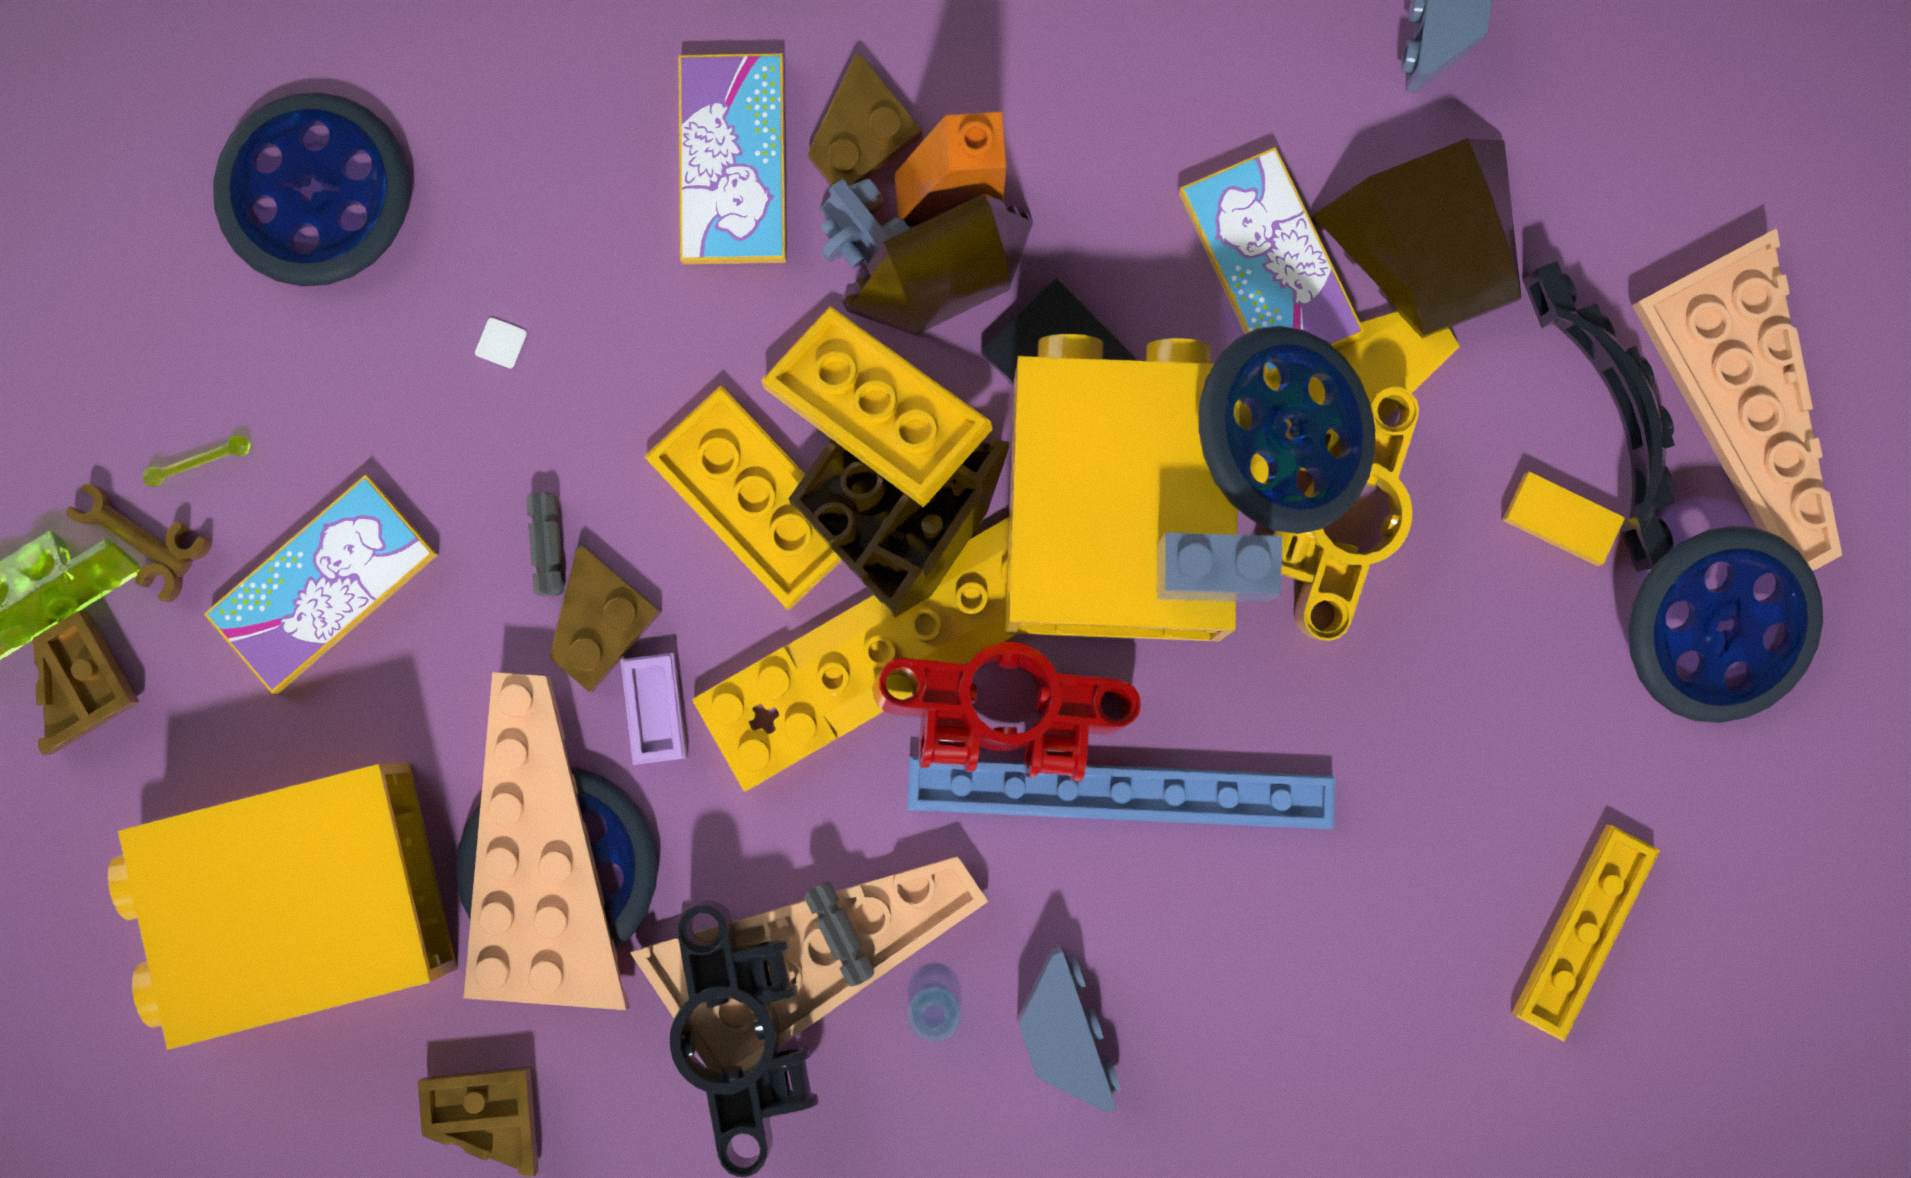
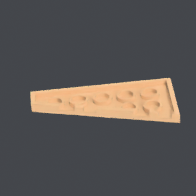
M1776 228L1632 305L1756 527L1780 536L1801 553L1812 571L1842 556V550L1830 492L1824 490L1818 460L1823 456L1819 438H1814L1809 415V411L1813 409L1798 331L1797 328L1791 325L1786 296L1790 292L1786 274L1781 275L1776 251L1780 247Z
M492 672L464 998L627 1010L630 1008L626 989H623L617 965L618 956L614 940H611L604 911V897L586 823H583L578 803L577 785L574 774L571 773L565 749L564 731L550 676Z
M958 856L835 891L839 898L838 902H836L838 908H844L862 944V948L859 949L862 955L867 954L874 968V975L857 986L850 987L846 983L839 969L842 963L840 959L835 961L816 923L819 917L817 913H811L805 900L733 921L738 947L779 939H789L790 948L785 953L791 984L797 985L799 994L771 1002L776 1010L780 1024L778 1048L988 902L987 897ZM719 925L694 932V934L700 940L714 941L719 934ZM678 937L630 952L673 1018L689 1000ZM767 961L768 970H769V975H770V980H771V982H772L771 974H770V968H769V963H768V961ZM732 999L726 1004L707 1008L706 1002L694 1009L688 1023V1031L694 1030L696 1052L707 1068L722 1073L723 1068L741 1066L742 1071L752 1067L760 1059L764 1050V1040L758 1039L754 1025L755 1020L759 1018L747 1005Z

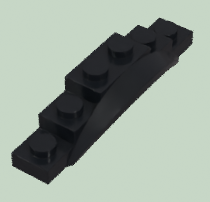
M1558 261L1537 268L1523 280L1541 328L1554 324L1577 345L1598 372L1615 403L1627 438L1632 474L1630 518L1624 520L1620 531L1636 572L1652 569L1659 559L1674 546L1673 536L1668 525L1662 519H1658L1655 511L1675 503L1671 493L1674 490V482L1666 466V449L1675 446L1672 438L1674 434L1673 420L1668 410L1659 405L1652 387L1655 383L1654 373L1648 360L1640 357L1636 346L1626 349L1615 338L1612 323L1607 316L1601 315L1597 303L1576 310L1574 305L1576 302L1574 284L1566 273L1562 274Z

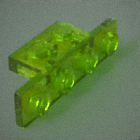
M52 530L31 543L22 546L18 551L0 561V660L29 643L35 636L78 610H82L135 577L140 570L138 561L111 539H104L70 560L65 541Z

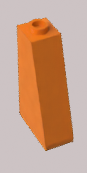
M1002 112L944 116L895 172L897 214L899 219H903L908 226H917L984 193L1001 201L1004 200L1006 157Z

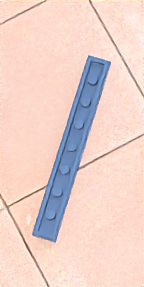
M909 757L907 810L1334 829L1336 776L1086 764L1083 780L1075 782L1071 781L1068 775L1038 773L1036 778L1026 777L1025 761L978 759L975 772H966L964 767L960 765L931 763L929 768L919 767V757Z

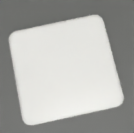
M489 318L475 350V355L511 369L515 365L527 332L524 329L495 318Z

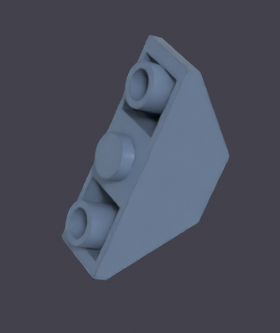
M1411 0L1408 21L1416 22L1413 40H1407L1401 60V72L1408 73L1406 91H1419L1476 49L1488 33L1492 0Z
M1061 946L1050 949L1017 1017L1019 1027L1038 1079L1107 1113L1117 1109L1112 1093L1120 1091L1121 1086L1111 1059L1100 1061L1094 1041L1104 1037L1094 1008L1091 1007L1083 1010L1076 990L1086 987L1077 958L1074 955L1065 959Z

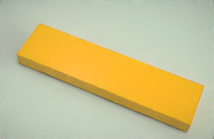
M1606 824L1511 1013L1512 1015L1565 1042L1660 852L1659 849L1613 825Z

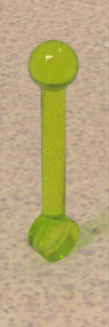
M233 435L227 441V445L161 469L158 467H148L144 470L142 479L147 486L158 487L163 483L164 478L230 454L238 457L245 456L250 452L251 443L242 435Z

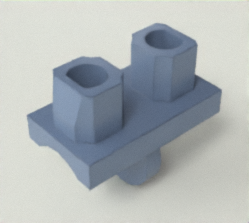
M843 179L830 187L829 192L831 195L820 209L827 219L820 228L830 239L822 249V255L829 262L844 256L852 268L857 267L861 263L866 267L884 241L910 229L903 219L897 217L881 227L872 214L880 209L883 198L881 192L870 179H865L851 186H848Z

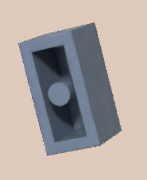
M1165 533L1158 542L1157 599L1271 602L1282 594V536Z

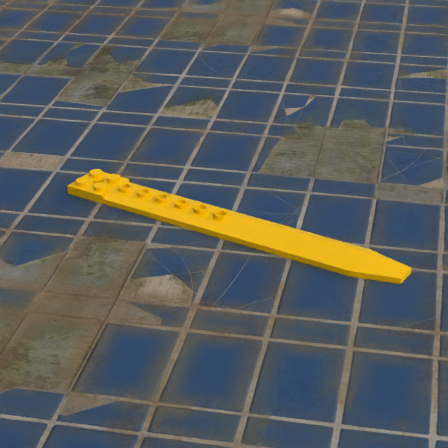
M1395 312L1360 322L1364 330L1363 336L1336 348V350L1350 363L1361 379L1367 396L1374 392L1392 386L1403 387L1413 393L1460 345L1449 328L1422 339L1401 315ZM1305 361L1266 379L1262 371L1240 383L1239 471L1258 493L1265 491L1299 471V469L1291 466L1293 457L1300 455L1309 427L1305 424L1307 414L1319 415L1347 424L1345 409L1336 389L1325 374L1310 361ZM1387 398L1381 400L1378 406L1379 419L1383 422L1398 407L1397 404ZM1009 517L971 538L933 595L894 618L873 595L692 699L744 792L883 713L884 711L878 707L873 698L872 688L876 677L887 663L894 659L909 658L967 664L977 653L986 647L1005 642L1017 635L1005 634ZM895 674L887 677V689L892 696L898 699H907L912 696V685L905 676ZM760 704L766 710L776 708L780 716L773 721L776 730L770 734H767L763 728L754 730L751 725V721L756 717L754 709Z

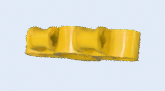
M1392 386L1368 396L1375 423V456L1366 486L1375 487L1377 484L1386 495L1390 508V514L1385 518L1379 534L1384 535L1381 541L1370 550L1357 554L1359 548L1336 541L1332 543L1324 533L1323 528L1300 534L1274 531L1273 536H1282V576L1303 582L1295 606L1294 618L1296 626L1300 631L1311 638L1331 641L1340 638L1347 632L1351 625L1370 564L1380 562L1395 553L1404 543L1410 531L1413 516L1412 503L1407 489L1399 479V475L1418 420L1419 406L1414 395L1403 387ZM1384 398L1394 401L1399 407V420L1393 427L1383 424L1378 416V406ZM1307 414L1305 424L1309 427L1300 455L1293 457L1291 466L1318 477L1308 487L1301 505L1311 504L1326 496L1330 486L1341 478L1349 453L1348 424L1319 415ZM1326 601L1333 607L1334 620L1328 628L1319 631L1312 624L1311 611L1317 603Z

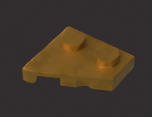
M859 53L853 58L811 145L808 157L830 186L842 179L848 186L868 179L922 136V129Z
M581 545L575 554L549 658L587 691L594 692L619 663L620 659L624 657L660 615L661 611L586 547Z
M78 610L33 638L34 664L39 672V677L35 684L36 706L43 705L45 738H38V748L42 755H52L140 702L89 611Z
M530 1067L431 1076L418 1080L423 1137L444 1145L454 1144L460 1146L469 1155L485 1161L490 1158L518 1169L517 1173L526 1177L535 1176L539 1172Z

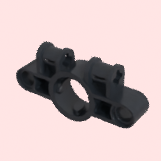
M703 901L688 909L681 916L678 923V940L689 1000L680 1008L672 1023L670 1052L680 1074L690 1084L705 1091L707 1094L716 1149L721 1166L734 1176L748 1177L756 1174L764 1166L772 1148L773 1135L769 1117L814 1107L819 1104L818 1095L811 1092L806 1066V1060L810 1057L809 1048L798 1047L777 1051L780 1040V1024L776 1010L771 1002L799 994L797 985L791 984L785 951L790 948L789 939H779L738 947L733 919L729 910L718 902ZM707 913L717 920L719 934L716 940L711 942L703 941L694 934L692 922L697 914ZM767 961H768V963H769V968H770V974H771L772 982H771V980H770V975H769V970H768ZM734 999L747 1005L758 1016L759 1019L755 1020L754 1025L758 1039L764 1040V1050L760 1059L751 1068L742 1071L741 1066L723 1068L722 1073H718L706 1068L694 1056L696 1052L694 1030L688 1031V1023L694 1009L698 1005L706 1002L707 1008L726 1004ZM788 1072H789V1076H790V1082H791L792 1090H791V1088H790V1083H789V1078H788ZM739 1134L753 1136L759 1144L760 1153L752 1158L739 1156L733 1149L732 1138Z

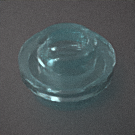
M928 987L915 994L910 1001L907 1019L911 1030L920 1039L928 1042H940L951 1037L957 1030L961 1020V1009L958 1000L951 992L941 987ZM930 1006H938L944 1011L945 1017L941 1023L932 1025L925 1020L924 1011Z

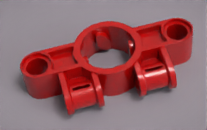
M1001 642L988 646L977 653L967 664L909 658L894 659L881 670L872 688L873 698L878 707L883 711L893 715L921 717L919 767L929 768L931 763L960 765L964 767L966 772H975L980 746L993 751H1012L1025 746L1024 766L1026 777L1036 778L1038 773L1068 775L1071 781L1081 782L1085 774L1089 733L1113 734L1133 723L1141 709L1140 695L1129 682L1120 679L1057 673L1052 663L1041 652L1031 646L1017 642ZM999 662L998 665L1007 669H1016L1020 666L1033 677L1039 688L1035 698L1034 713H1039V716L1030 730L1024 733H1017V727H996L991 729L980 720L972 704L977 702L976 684H971L974 673L978 668L987 663ZM895 674L905 676L912 685V696L908 699H898L892 696L887 689V677ZM1103 695L1113 696L1119 701L1122 709L1119 720L1110 719L1103 713L1101 709Z

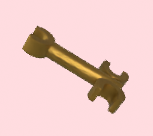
M84 483L81 489L92 496L94 505L87 513L78 508L68 506L65 510L68 517L75 522L83 524H99L156 562L141 568L136 575L135 583L142 587H149L158 575H162L165 580V586L157 598L165 602H172L177 599L183 586L181 577L190 569L193 560H199L208 554L212 541L199 536L194 545L186 549L183 545V537L188 532L190 526L177 521L166 531L164 543L113 509L111 497L106 490Z

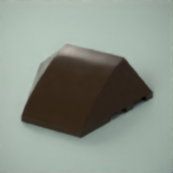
M1472 138L1461 140L1369 176L1312 215L1311 220L1321 231L1325 229L1345 250L1344 255L1353 265L1357 263L1379 287L1378 292L1422 339L1521 299L1505 140Z
M985 193L884 241L866 266L870 274L856 281L854 287L857 293L846 296L842 303L847 312L918 335L1009 291L1033 220L1029 212L1023 211L1019 214L1015 206L1006 208L1003 201Z
M830 439L788 499L791 505L895 618L933 595L987 514L1010 447L1009 441L992 439L991 444L981 442L932 499L922 507L853 454Z

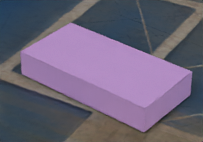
M676 653L620 659L633 765L688 758Z

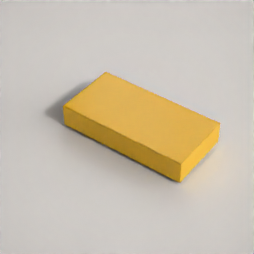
M1527 472L1523 475L1502 521L1595 566H1601L1610 552L1625 517L1532 472Z

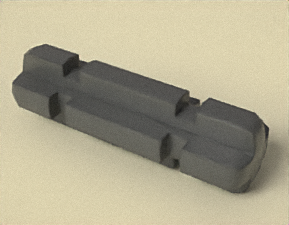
M550 492L533 493L526 498L527 516H530L533 522L528 524L531 566L536 567L537 572L532 574L533 591L539 596H555L564 592L563 572L558 571V565H562L559 523L554 521V516L558 515L557 497Z
M823 882L809 889L804 894V899L811 913H817L819 919L816 923L835 961L840 959L842 966L839 969L846 983L853 987L869 980L874 975V968L867 954L862 955L859 949L862 948V944L844 908H838L836 902H838L839 898L832 884Z

